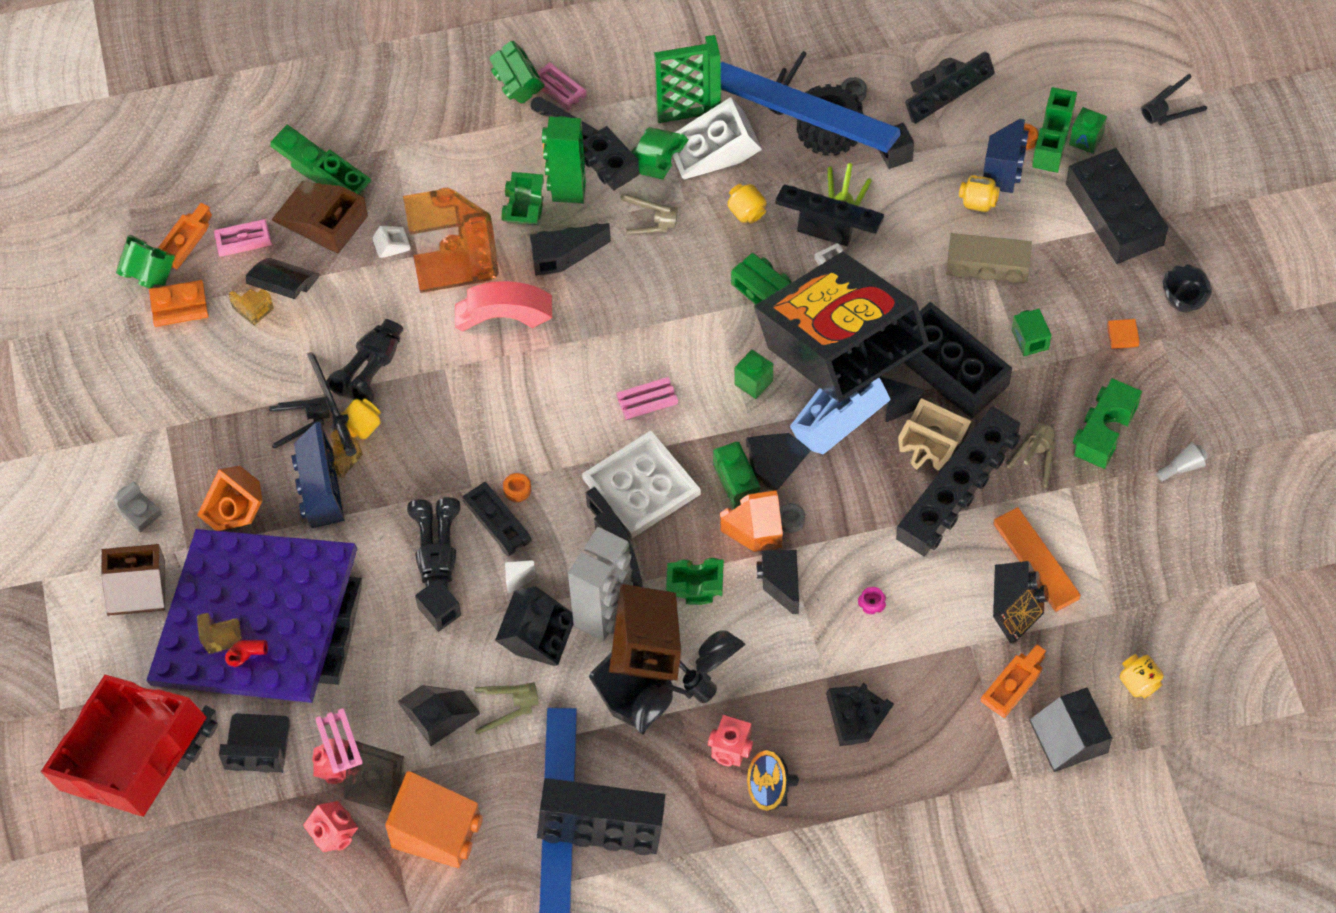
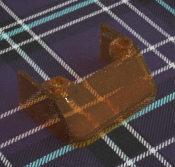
M441 188L439 190L403 196L410 235L458 227L459 235H448L439 243L440 251L413 255L420 293L487 282L498 276L499 269L491 215L487 211L450 188Z

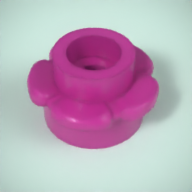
M868 587L858 597V605L863 608V612L866 614L880 613L886 607V596L879 588ZM874 600L875 603L871 604L869 601Z

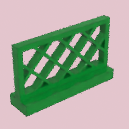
M715 35L705 36V44L654 52L656 117L658 123L700 117L721 104V55ZM701 54L695 61L689 59L691 56ZM664 60H674L668 66L661 63ZM681 64L687 66L682 71L676 70ZM695 70L700 72L695 77L689 76ZM669 74L674 76L669 82L663 80ZM682 80L687 82L682 88L676 86ZM695 86L701 88L695 94L689 92ZM669 91L674 92L670 98L664 96ZM682 97L687 98L682 104L677 102ZM695 103L702 105V107L690 108ZM669 107H672V108L675 109V110L672 111V112L663 113V112L666 111Z

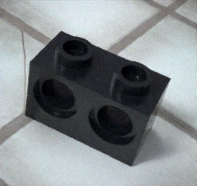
M608 126L583 140L585 165L592 167L596 171L599 180L603 184L607 183L613 191L639 176L638 159Z

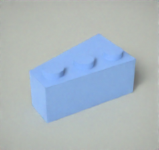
M880 378L840 403L819 388L790 427L796 438L811 451L824 454L891 399Z

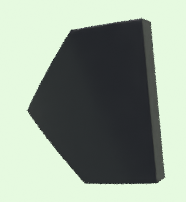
M790 433L746 438L751 468L755 476L772 491L778 490L811 451Z
M865 683L860 688L858 686L829 688L826 693L840 746L869 742L894 705L890 700L886 699L884 701L869 691Z

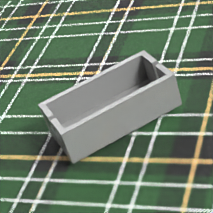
M597 527L584 547L586 551L596 555L597 559L581 552L568 572L574 627L604 641L608 634H613L615 630L620 584L633 585V582L631 581L632 568L630 567L629 541Z

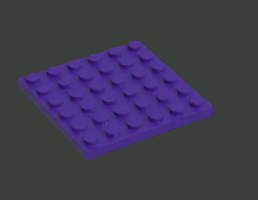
M195 529L146 681L150 686L313 703L357 553L355 543ZM267 640L268 653L266 655H252L238 667L229 666L225 662V654L238 641Z

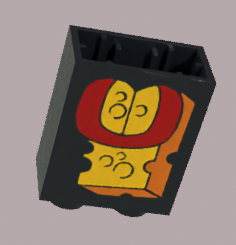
M843 251L754 306L768 349L839 403L930 346L917 302Z

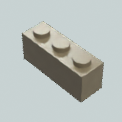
M951 233L946 275H953L959 278L973 277L983 280L1027 283L1032 241Z

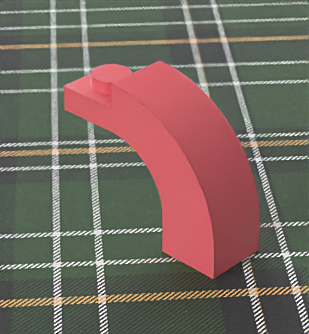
M499 281L477 285L467 290L466 299L455 304V327L464 331L490 318L507 317L519 320L534 328L552 318V295L538 287L520 282Z

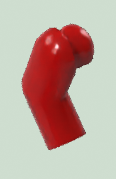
M267 640L238 641L225 654V662L229 666L238 667L252 655H266L268 653Z

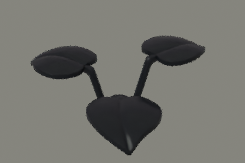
M725 630L717 631L708 637L698 651L700 657L695 661L697 671L694 669L690 670L680 660L679 667L686 673L683 677L685 689L668 683H663L660 687L652 684L639 694L632 707V720L636 729L644 735L647 728L671 704L673 691L683 694L689 699L694 696L700 703L710 701L716 694L717 686L711 681V677L707 673L714 670L746 644Z

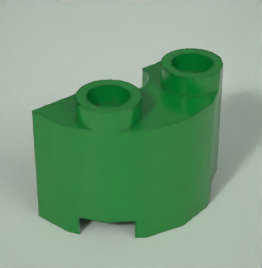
M648 127L637 147L632 150V153L639 162V174L663 180L672 167L671 159L673 154L681 153L689 139L684 134Z
M512 172L511 181H506L505 197H509V203L502 207V221H506V223L538 225V220H541L544 196H542L543 174Z
M128 235L116 273L126 278L134 277L139 280V285L150 289L154 288L155 284L165 285L175 255L160 248L152 247L133 235Z
M707 558L700 565H693L692 561L685 559L667 563L666 591L675 592L677 597L686 599V604L688 605L712 603L713 597L723 595L724 559Z

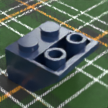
M1018 119L989 136L983 177L994 179L996 186L1000 187L1001 192L1013 193L1015 183L1020 184L1029 133V131L1024 130L1025 119Z

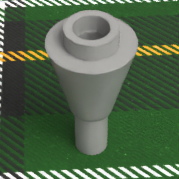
M1191 442L1170 465L1157 471L1156 475L1163 482L1175 474L1206 467L1205 460L1208 459L1207 454L1201 445L1196 446Z

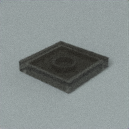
M355 741L363 764L346 770L344 799L390 813L403 782L404 756ZM348 743L347 757L350 761L354 759V756L350 744Z

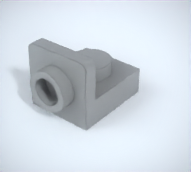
M136 482L121 488L113 499L118 513L139 532H142L162 515L160 509L141 493Z

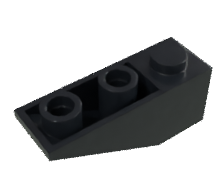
M596 223L585 227H568L563 230L541 231L529 234L535 276L563 272L611 242L610 224Z

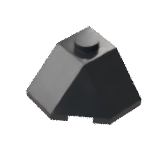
M421 685L398 701L399 705L430 746H433L480 714L465 692L457 689Z

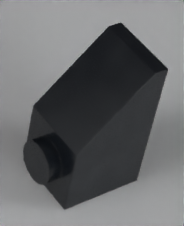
M797 550L762 551V561L756 562L757 579L763 580V590L789 612L799 614Z

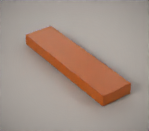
M1018 507L994 519L993 525L1020 562L1029 561L1033 569L1039 572L1042 584L1048 588V603L1055 612L1080 600L1081 594Z

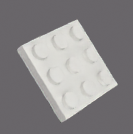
M651 430L582 473L583 480L591 489L595 486L611 506L631 539L701 495V489Z

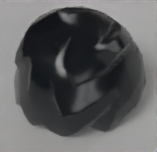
M1186 264L1184 267L1177 265L1174 266L1172 271H1167L1163 280L1165 297L1168 303L1176 310L1183 313L1198 310L1209 300L1212 287L1208 277L1201 269L1190 264Z

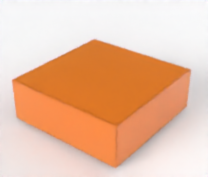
M1135 319L1108 321L1107 329L1111 349L1139 347L1140 340Z

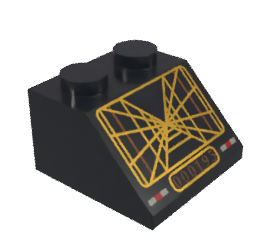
M1029 561L995 565L993 618L1008 641L1013 643L1044 614L1045 602H1048L1049 599L1047 586L1042 584L1039 572L1033 569Z

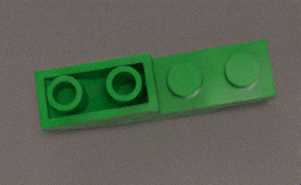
M288 124L271 141L270 147L290 160L293 169L316 183L342 186L360 195L371 182V178L329 149L325 152Z

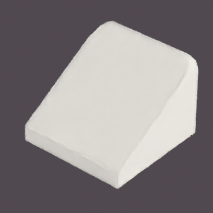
M379 226L373 236V242L379 258L409 251L411 248L403 227Z
M533 560L505 563L508 594L536 578Z

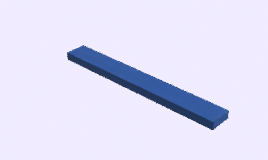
M721 62V90L886 153L901 135L900 128Z
M547 708L544 778L575 782L577 708ZM542 839L539 913H571L573 843L561 841L549 843Z

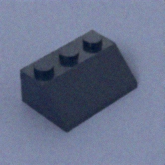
M317 422L294 443L296 454L291 455L294 470L299 472V478L295 479L298 494L302 495L303 502L299 503L301 517L308 520L311 528L345 521L333 448L321 422Z

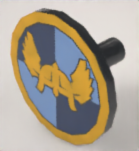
M770 750L759 752L752 759L747 776L748 792L753 803L759 809L765 811H772L780 806H788L789 786L798 785V776L789 774L784 759L777 752Z

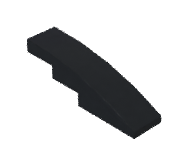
M594 486L586 492L587 507L596 516L594 518L595 530L597 527H600L629 541L613 509ZM629 541L630 567L632 568L631 581L633 586L643 587L636 555Z
M349 577L319 683L339 685L357 613L362 578Z

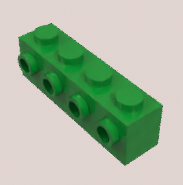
M549 116L548 127H543L542 129L543 158L546 160L545 175H548L547 191H551L552 202L584 204L586 171L581 118H568L566 116Z

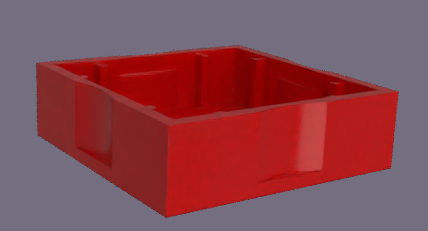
M104 674L83 706L75 724L62 738L44 765L41 773L59 791L144 817L207 717L189 697L160 689H146L134 682Z

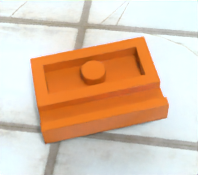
M203 280L149 289L155 327L209 318Z

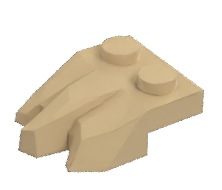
M921 398L910 420L907 419L898 437L899 451H914L910 464L916 471L929 459L933 461L934 469L939 472L963 443L972 422Z

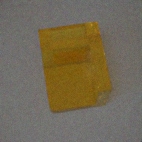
M249 289L242 296H239L233 290L228 294L232 308L254 326L274 310L271 295L264 289H261L258 293L253 289Z
M335 430L330 435L335 460L333 464L337 476L342 479L363 453L359 441L351 437L357 452L353 456H347L339 433Z
M209 613L197 615L199 641L209 654L230 649L235 643L242 640L240 622L237 618L215 624Z

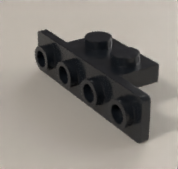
M982 52L966 63L951 57L940 61L939 65L921 73L917 79L910 82L913 92L917 93L905 101L911 122L917 124L993 76L995 71L989 53Z
M786 184L782 186L775 200L777 205L800 211L797 232L848 247L851 241L853 228L876 234L884 220L883 213Z

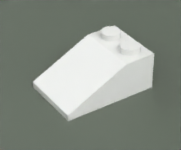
M730 97L675 132L684 134L689 140L681 153H674L673 158L682 178L687 179L740 164L761 151L762 148L745 111Z

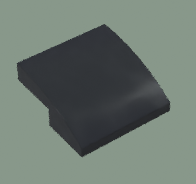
M266 258L257 263L246 274V284L296 299L301 291L306 293L319 278V273L273 258Z

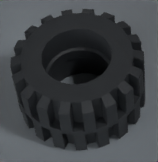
M825 84V87L822 88L819 85L814 87V91L808 90L806 92L807 94L863 114L862 102H859V97L856 94L852 95V90L848 88L842 89L841 85L831 87V84ZM797 119V133L800 142L804 141V146L807 149L812 148V152L816 154L823 152L825 156H829V153H834V156L840 155V151L846 153L850 150V146L854 147L857 144V141Z

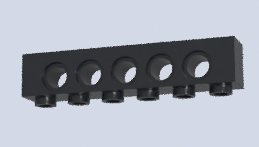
M991 406L898 524L896 540L924 557L930 549L935 550L942 541L944 531L946 529L951 530L956 524L959 517L958 513L961 509L966 510L974 499L973 494L978 488L983 489L990 478L989 473L993 468L997 470L1002 465L1005 459L1004 454L1009 448L1013 450L1021 438V435L1018 434L1020 422ZM987 441H994L996 444H990ZM971 461H980L981 463L975 464ZM961 480V481H964V482H966V483H965V484H959V483H957L956 481ZM946 500L949 501L950 504H943L940 501ZM924 521H933L935 524H926Z

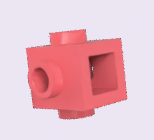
M723 715L718 730L713 729L709 737L708 746L712 747V758L725 766L736 765L740 767L743 757L749 758L752 750L753 741L750 740L751 723Z
M335 738L329 739L337 765L343 763ZM342 739L348 760L350 761L354 759L349 741ZM324 743L314 748L312 758L313 776L325 779L330 784H339L344 779L359 772L358 765L334 774Z
M339 801L317 805L303 825L314 839L315 844L323 852L336 849L339 851L346 848L352 841L351 837L359 828Z

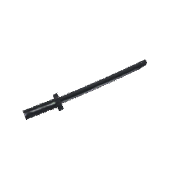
M309 352L307 356L333 415L331 428L339 433L345 454L353 456L357 451L347 426L348 414L340 415L315 354Z

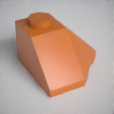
M240 465L219 469L197 516L215 531L251 524L263 501L260 481Z
M777 490L749 494L740 500L741 505L734 510L727 508L720 513L721 532L753 552L782 548L783 534Z

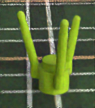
M852 163L847 164L842 192H839L837 196H835L833 168L829 166L827 169L829 197L859 206L872 179L868 178L854 202L853 196L848 193Z

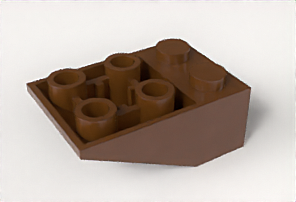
M302 181L274 215L272 221L339 254L368 217L363 196L342 186Z
M620 584L609 672L663 681H678L681 642L676 593Z

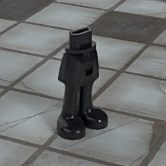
M385 319L381 326L377 325L373 330L365 334L356 343L358 352L352 360L342 369L336 370L329 375L326 380L329 389L339 396H344L349 390L353 400L359 399L362 401L365 398L372 403L374 400V393L370 386L372 378L382 366L388 365L393 359L397 344L400 342V334L403 331V327L394 321ZM368 361L363 371L352 381L353 376L361 365Z
M444 497L436 502L438 544L433 543L432 504L424 499H416L410 501L407 505L409 516L418 523L420 529V549L417 550L415 556L425 588L434 581L440 580L449 590L448 583L452 581V572L456 560V550L451 547L450 540L451 523L461 509L460 501L456 498Z

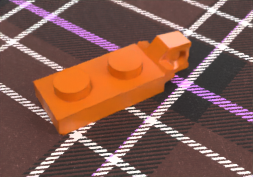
M200 203L192 214H183L158 248L175 255L172 268L179 269L209 227L208 221L212 217L209 206Z
M1036 644L1027 656L1022 653L1019 656L1016 655L982 695L981 702L1005 719L1039 678L1043 670L1039 665L1045 659L1046 650Z

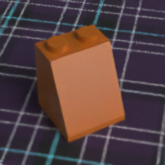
M407 771L385 826L393 849L460 869L463 859L467 860L472 850V842L470 840L473 832L478 833L480 830L483 816L480 815L477 802L413 772Z

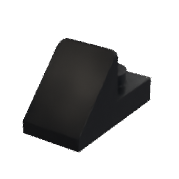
M879 377L891 399L887 402L886 422L915 411L920 399H923L924 389L885 377Z

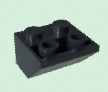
M536 586L516 590L513 592L495 641L517 656L558 666L573 627L572 612Z

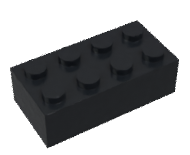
M1117 148L1069 165L1066 185L1116 264L1164 246L1168 226Z
M929 302L920 310V314L930 346L903 363L972 419L1010 385L1012 367L933 303Z
M544 778L537 838L549 843L561 841L573 843L579 847L591 845L604 847L609 851L628 850L634 851L639 855L657 854L666 794Z

